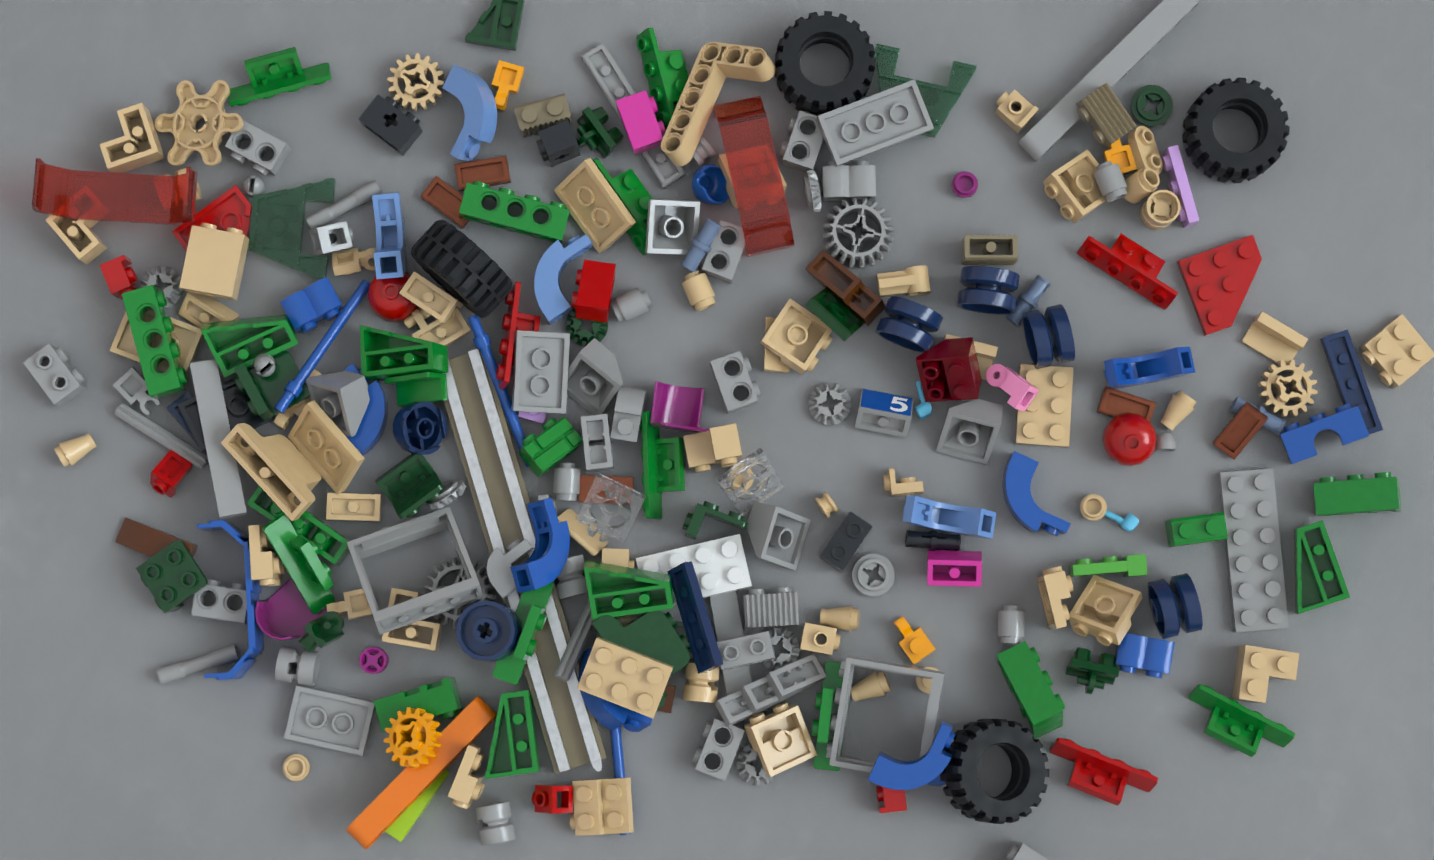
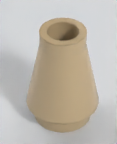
M1179 390L1176 395H1172L1160 423L1173 431L1181 421L1195 410L1193 407L1197 402Z
M88 433L81 437L60 442V446L54 448L63 466L66 467L70 464L73 466L97 446Z
M853 606L821 609L820 625H827L848 632L858 630L860 611L857 608H853Z
M875 671L853 685L851 695L854 701L886 696V693L891 691V686L885 672Z

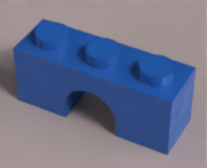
M1348 403L1335 408L1336 414L1326 417L1325 413L1310 417V423L1300 427L1299 422L1283 427L1285 433L1280 434L1291 465L1318 455L1314 446V439L1322 430L1335 432L1339 436L1342 446L1370 436L1359 407L1355 406L1352 408L1351 404Z

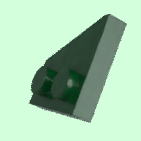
M493 0L489 9L484 11L478 19L479 22L473 30L465 36V42L516 51L525 0Z

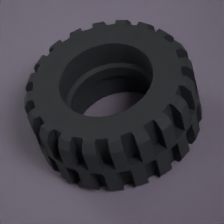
M824 11V15L818 16L817 12L809 13L807 19L800 17L795 20V25L793 27L789 26L784 31V36L780 38L775 54V77L777 78L779 91L784 92V98L789 104L793 102L796 105L795 109L799 111L807 110L810 114L817 116L818 113H827L865 97L872 83L876 59H874V46L869 43L870 37L866 31L861 32L859 23L855 20L850 23L847 21V16L841 13L839 17L832 16V11ZM820 43L831 44L840 48L849 59V71L845 79L832 86H820L805 78L800 69V58L807 48Z
M1238 77L1235 81H1232L1230 78L1223 79L1219 84L1214 83L1209 86L1187 111L1188 115L1183 122L1185 132L1182 134L1183 143L1188 145L1185 149L1187 156H1193L1195 159L1192 164L1197 169L1201 166L1206 170L1204 175L1209 178L1215 175L1218 177L1217 180L1226 183L1228 180H1232L1233 183H1241L1245 179L1250 181L1263 174L1279 159L1280 153L1287 145L1285 138L1289 135L1290 126L1285 125V122L1289 118L1287 111L1281 112L1280 107L1283 103L1280 98L1275 100L1271 96L1274 91L1269 87L1263 90L1259 87L1261 82L1253 80L1251 83H1246V78ZM1224 109H1236L1246 113L1254 121L1258 131V141L1252 150L1246 153L1232 152L1224 148L1217 141L1212 123L1218 112Z
M445 220L435 221L412 247L411 255L422 269L441 285L444 290L480 318L489 316L512 290L513 282L503 269L464 233Z
M979 719L977 722L965 724L964 730H957L954 741L949 749L944 747V750L952 754L944 772L940 774V781L946 782V787H943L945 795L953 798L950 801L951 805L955 809H961V814L967 818L993 824L1013 823L1019 821L1020 817H1026L1032 813L1030 807H1037L1042 801L1039 795L1046 792L1048 785L1044 784L1045 777H1049V769H1045L1044 763L1048 762L1047 754L1041 753L1040 749L1043 745L1040 740L1032 739L1034 733L1029 728H1022L1021 723L1007 721V719ZM991 745H998L1007 753L1012 768L1008 786L996 797L988 796L981 788L977 778L978 761L982 753Z

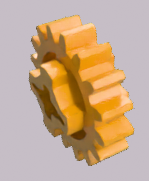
M407 707L406 712H397L398 719L390 718L392 727L385 728L384 731L389 733V737L383 739V742L390 744V747L386 749V753L394 754L391 759L392 761L399 762L400 766L419 768V764H428V756H436L433 749L434 747H441V744L436 742V739L441 737L442 733L436 732V728L440 723L432 721L433 714L427 713L424 709Z

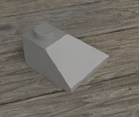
M649 199L645 253L687 255L692 246L691 241L693 237L696 238L698 236L700 202L689 199Z
M594 338L578 353L568 368L567 394L592 415L603 414L622 386L623 381L615 354Z
M343 371L307 378L306 382L311 401L315 400L344 435L349 437L355 436L370 401L365 376Z
M975 399L949 408L936 452L987 465L1001 426L1003 405Z
M754 501L746 528L756 556L796 571L811 520L777 506Z

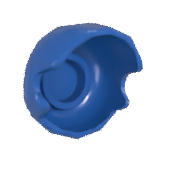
M702 165L693 176L692 189L694 196L704 204H723L729 199V195L726 192L727 181L722 170L717 165Z

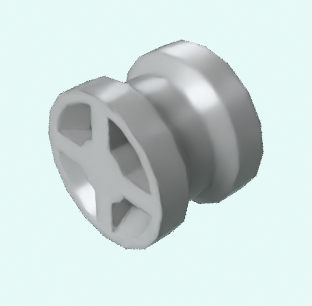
M701 136L691 159L697 167L704 165V160L708 157L712 158L716 154L703 136Z

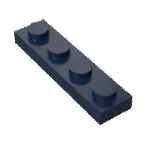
M1348 329L1321 338L1320 341L1343 405L1350 403L1352 408L1355 406L1359 407L1369 434L1383 430Z
M692 561L684 562L667 572L671 577L672 589L698 674L723 665V661Z

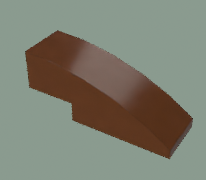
M824 249L805 268L825 289L830 291L867 326L885 309V304L880 297L867 288L861 279Z
M126 517L115 541L150 557L176 540L183 541L193 557L198 548L196 544Z

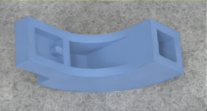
M453 65L442 88L460 100L464 109L465 119L463 128L450 154L457 159L470 162L478 154L481 142L491 143L494 138L497 126V107L491 89L480 76L469 69Z
M400 192L373 194L372 200L376 227V250L373 254L376 280L404 277L406 272V240Z
M586 234L582 237L580 235L574 236L566 243L567 247L565 248L557 240L545 251L537 265L534 278L535 296L544 317L550 325L572 311L571 306L560 291L559 281L562 271L570 262L593 248L592 242Z
M907 495L902 521L925 529L992 539L997 513L982 508L951 505L914 495Z

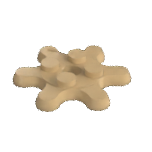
M188 80L181 81L176 88V95L180 100L178 109L172 114H160L155 119L157 131L161 133L171 132L175 138L174 145L168 152V162L174 166L183 165L193 152L198 151L206 165H218L222 160V154L219 150L222 136L228 132H239L244 126L243 119L239 114H228L223 108L226 99L230 95V87L227 82L218 80L213 83L209 92L199 95L196 93L193 83ZM204 118L206 124L197 131V121Z

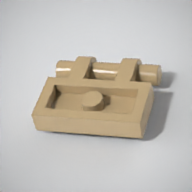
M418 308L411 313V316L403 320L408 329L416 324L420 327V330L411 334L414 338L448 346L472 332L458 308L454 309L445 324L437 319L427 325L425 319L431 315L425 310H419Z

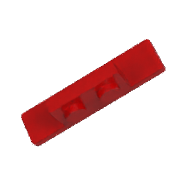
M1122 233L1118 236L1111 249L1093 237L1088 236L1077 251L1079 256L1164 310L1168 308L1178 294L1176 290L1156 278L1165 261Z
M515 282L511 292L505 297V304L508 305V313L504 314L502 320L505 338L501 339L499 345L502 363L498 364L496 370V379L499 380L500 389H505L508 385L511 366H514L515 331L539 332L541 316L518 312L521 282Z
M1057 738L1050 748V753L1074 762L1067 786L1117 806L1122 800L1126 784L1150 792L1159 779L1151 775L1147 770L1136 769L1126 765L1122 760L1111 759L1101 755L1099 751L1079 746L1070 739Z

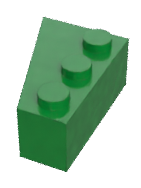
M287 314L204 323L201 325V332L224 377L236 373L234 369L243 364L247 367L253 365L255 358L260 354L273 356L298 344V336Z
M360 325L361 375L365 376L366 379L385 381V378L422 372L448 373L447 346Z
M1391 472L1374 473L1375 478L1364 479L1363 474L1348 475L1345 481H1336V477L1319 478L1320 483H1313L1316 515L1332 516L1367 512L1378 513L1380 511H1402L1399 479L1397 476L1391 477Z
M1323 520L1294 529L1295 614L1304 613L1350 598Z
M589 560L585 561L584 572L592 620H597L604 615L618 617L674 608L670 574Z
M1026 641L997 654V664L1011 693L1014 694L1021 707L1020 712L1022 716L1027 718L1034 733L1033 739L1062 727V709H1065V705L1060 695H1054L1050 688L1053 685L1052 680L1046 670L1041 671L1038 665L1040 658L1035 648H1029Z
M448 677L435 683L419 686L418 688L374 701L382 732H386L384 731L385 728L392 727L390 718L398 719L397 712H406L407 707L424 709L427 713L433 714L434 717L441 715L443 720L458 716L457 710L463 709L454 677Z
M530 690L501 694L484 779L541 771Z

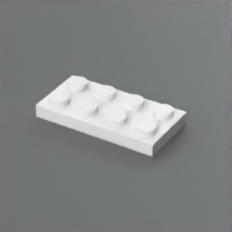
M740 534L636 558L638 569L668 574L667 571L684 562L692 561L703 598L752 587ZM673 592L674 605H677V602H676V599H675V595H674V592Z

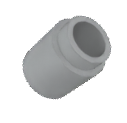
M1107 161L1096 167L1097 171L1093 175L1102 197H1106L1107 202L1116 201L1128 194L1126 191L1128 186L1118 163L1112 164L1111 161Z
M639 287L616 297V301L611 303L619 322L623 320L629 321L649 312L648 306L652 304L647 291H640Z
M559 463V468H554L553 493H555V500L577 501V494H580L581 469H576L575 463Z
M1003 605V611H998L997 636H1000V643H1022V637L1025 636V611H1020V606Z

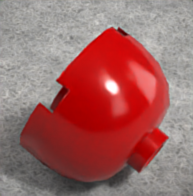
M405 272L404 277L376 280L375 276L370 283L368 290L369 305L381 319L394 323L402 322L411 316L414 310L419 308V306L399 294L411 276L407 272Z
M1126 412L1116 415L1106 425L1102 441L1104 450L1112 460L1120 465L1134 466L1142 464L1151 457L1156 447L1157 437L1155 429L1148 419L1138 413Z

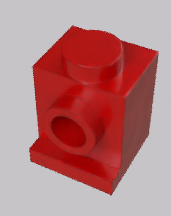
M125 255L99 265L111 294L117 298L121 297V299H123L122 293L137 289L134 282L138 281L131 266L127 267L132 262Z
M535 785V791L531 797L532 803L535 805V812L549 814L573 813V785ZM557 791H562L561 807L557 806Z
M879 785L876 786L878 802H883V806L878 807L879 813L907 810L905 790H894Z

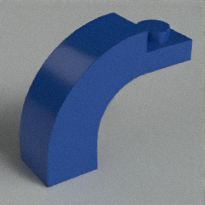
M1176 347L1138 357L1115 358L1104 361L1105 378L1108 381L1109 387H1114V389L1143 385L1196 373L1190 347Z
M351 364L344 369L345 371L361 375V368L358 369L355 364ZM377 380L368 385L370 401L356 435L353 437L346 436L362 456L367 454L378 443L387 424L388 403L385 392Z
M1016 451L1012 452L1004 469L1002 481L1004 499L1012 516L1024 528L1033 533L1038 532L1040 525L1044 526L1043 531L1054 536H1058L1059 533H1067L1071 523L1043 511L1032 498L1030 484L1039 462Z
M552 497L527 504L536 541L530 558L523 563L510 567L518 593L536 590L548 585L558 577L567 561L570 546L569 527L567 521H558Z
M593 646L583 652L578 673L579 681ZM580 690L582 698L591 714L602 725L612 731L624 725V728L629 731L639 732L651 725L652 718Z
M942 721L930 749L916 760L902 761L880 752L868 781L894 790L914 789L931 782L941 774L951 759L952 754L943 751V748L949 749L954 739L955 733L951 732L953 725Z

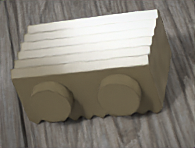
M1107 82L1076 103L1077 107H1079L1077 112L1084 122H1089L1094 129L1092 134L1099 144H1104L1106 147L1137 126Z
M565 93L514 107L520 132L524 138L527 135L530 137L532 134L536 135L537 132L566 120L569 121L570 126L573 123Z
M966 234L961 241V265H1014L1018 261V236L1016 234L1013 236L1010 234L1008 236L1005 234L1003 236L1000 234L997 236L994 234L992 236L989 234L987 236L984 234L981 236L979 234L976 236Z

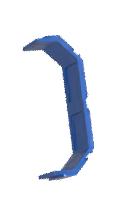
M225 520L208 521V524H197V528L205 531L226 530L244 546L249 650L229 672L204 674V678H216V680L241 679L257 661L254 660L257 655L262 654V650H264V632H262L257 624L255 608L257 601H260L259 594L262 588L259 586L258 581L251 580L249 537L234 523Z

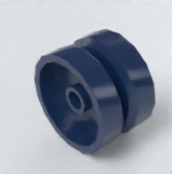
M963 267L961 269L960 283L967 288L959 291L957 306L961 309L985 314H1014L1017 299L1010 292L1018 289L1020 275L1010 270L994 267Z
M890 296L884 309L889 317L880 319L875 332L882 338L906 349L920 353L929 350L933 345L934 338L928 332H937L943 317L936 311L914 301Z
M1062 304L1047 307L1044 316L1037 309L1023 312L1026 344L1036 369L1051 366L1053 356L1060 364L1074 361L1075 346L1072 329Z
M1188 573L1172 576L1170 585L1164 579L1148 582V598L1156 628L1163 639L1178 636L1180 627L1186 633L1202 630L1201 606L1195 586Z
M487 600L475 602L465 608L458 618L456 626L457 642L463 652L474 659L491 662L503 660L513 654L522 633L521 621L513 609L506 604ZM488 628L493 631L491 636L487 634Z

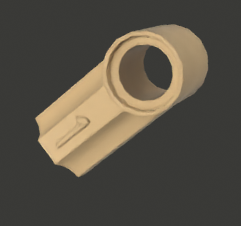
M925 265L908 267L904 271L876 275L879 297L903 294L919 296L931 293L928 266Z

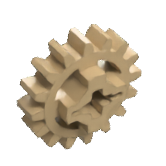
M416 53L415 59H411L407 54L404 63L398 59L396 62L399 67L397 69L390 68L394 77L387 78L388 83L394 85L388 88L390 94H396L393 98L396 103L402 101L404 109L411 105L414 112L417 111L418 106H422L424 110H427V103L429 102L435 106L436 101L434 98L435 96H443L439 88H442L445 83L439 80L444 77L443 71H437L440 67L437 62L430 64L431 58L428 55L424 60H421L419 53ZM429 71L433 75V84L427 80ZM420 78L422 84H415L413 87L411 81H417ZM400 81L406 85L404 94L400 90ZM426 94V96L417 98L418 96Z
M1293 359L1287 365L1284 360L1278 361V368L1272 364L1268 366L1271 373L1263 372L1261 374L1265 381L1259 382L1258 386L1264 388V391L1258 394V396L1266 398V401L1263 403L1264 407L1272 406L1270 413L1274 414L1279 410L1283 418L1287 416L1288 412L1291 417H1295L1298 415V410L1304 413L1307 411L1306 405L1314 404V400L1310 396L1318 394L1317 390L1312 389V385L1316 384L1317 380H1310L1309 376L1313 373L1312 370L1303 371L1304 363L1296 367L1295 360ZM1279 372H1291L1287 377L1277 375ZM1300 380L1303 382L1304 389H1302ZM1287 383L1290 384L1289 390L1292 391L1288 394L1285 392L1286 387L1284 386ZM1271 387L1274 389L1275 398L1272 394ZM1288 400L1299 402L1293 406L1285 405V403L1288 402Z

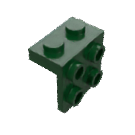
M282 351L273 356L276 368L273 374L268 377H261L255 372L254 367L249 369L245 364L234 369L238 375L234 379L242 393L246 391L250 398L247 404L254 416L258 414L265 421L279 414L274 407L285 393V386L290 380L293 381L299 373V369L288 351ZM268 363V364H267L263 369H261L260 371H264V370H265L266 368H268L271 364ZM306 382L302 386L303 391L298 398L292 400L287 409L310 397Z
M412 453L375 480L378 487L392 503L400 519L416 514L420 509L419 506L427 500L433 501L444 488L439 476L425 457Z
M704 501L703 505L697 503L693 514L688 512L682 529L687 530L686 537L695 540L704 516L744 531L748 523L743 521L744 516L729 511L728 515L718 511L719 506Z
M181 540L174 541L136 568L142 582L149 588L156 604L164 613L179 610L184 606L183 601L201 590L208 583L202 570Z

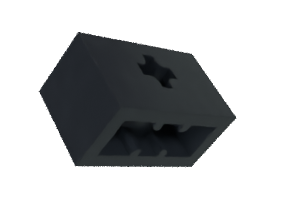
M377 95L359 117V121L364 127L404 156L423 132L420 125H418L420 120L410 112L404 114L398 110L399 104L387 96L384 99ZM389 119L393 122L396 120V127L393 125H388L387 122L389 121Z
M568 120L538 132L541 139L536 141L543 161L549 160L551 167L581 156L577 140Z
M850 511L819 558L842 572L873 526Z

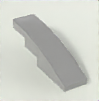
M812 654L769 672L766 677L747 684L740 691L717 700L715 705L726 726L729 727L824 680L827 676L815 654Z

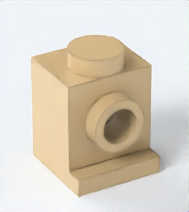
M1014 89L1011 94L1006 91L997 100L996 104L999 107L995 114L1018 134L1036 115L1039 109ZM1016 104L1020 111H1013L1011 105Z

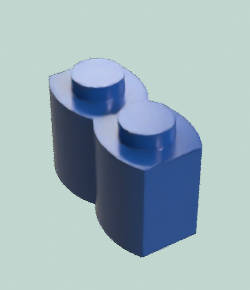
M328 277L309 285L280 302L297 333L302 331L303 334L317 328V323L321 320L331 321L337 318L340 311L344 308Z
M1126 633L1120 645L1116 646L1115 664L1120 665L1119 671L1135 673L1136 669L1146 670L1145 676L1162 679V674L1170 673L1175 642Z

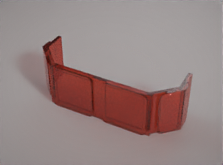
M756 96L713 106L714 117L717 118L741 219L746 256L750 257L793 247L794 238L769 123L761 97Z
M36 158L32 209L38 213L79 220L165 225L192 222L195 215L198 173L193 171L191 167H186V174L176 176L78 171L48 165L40 158Z

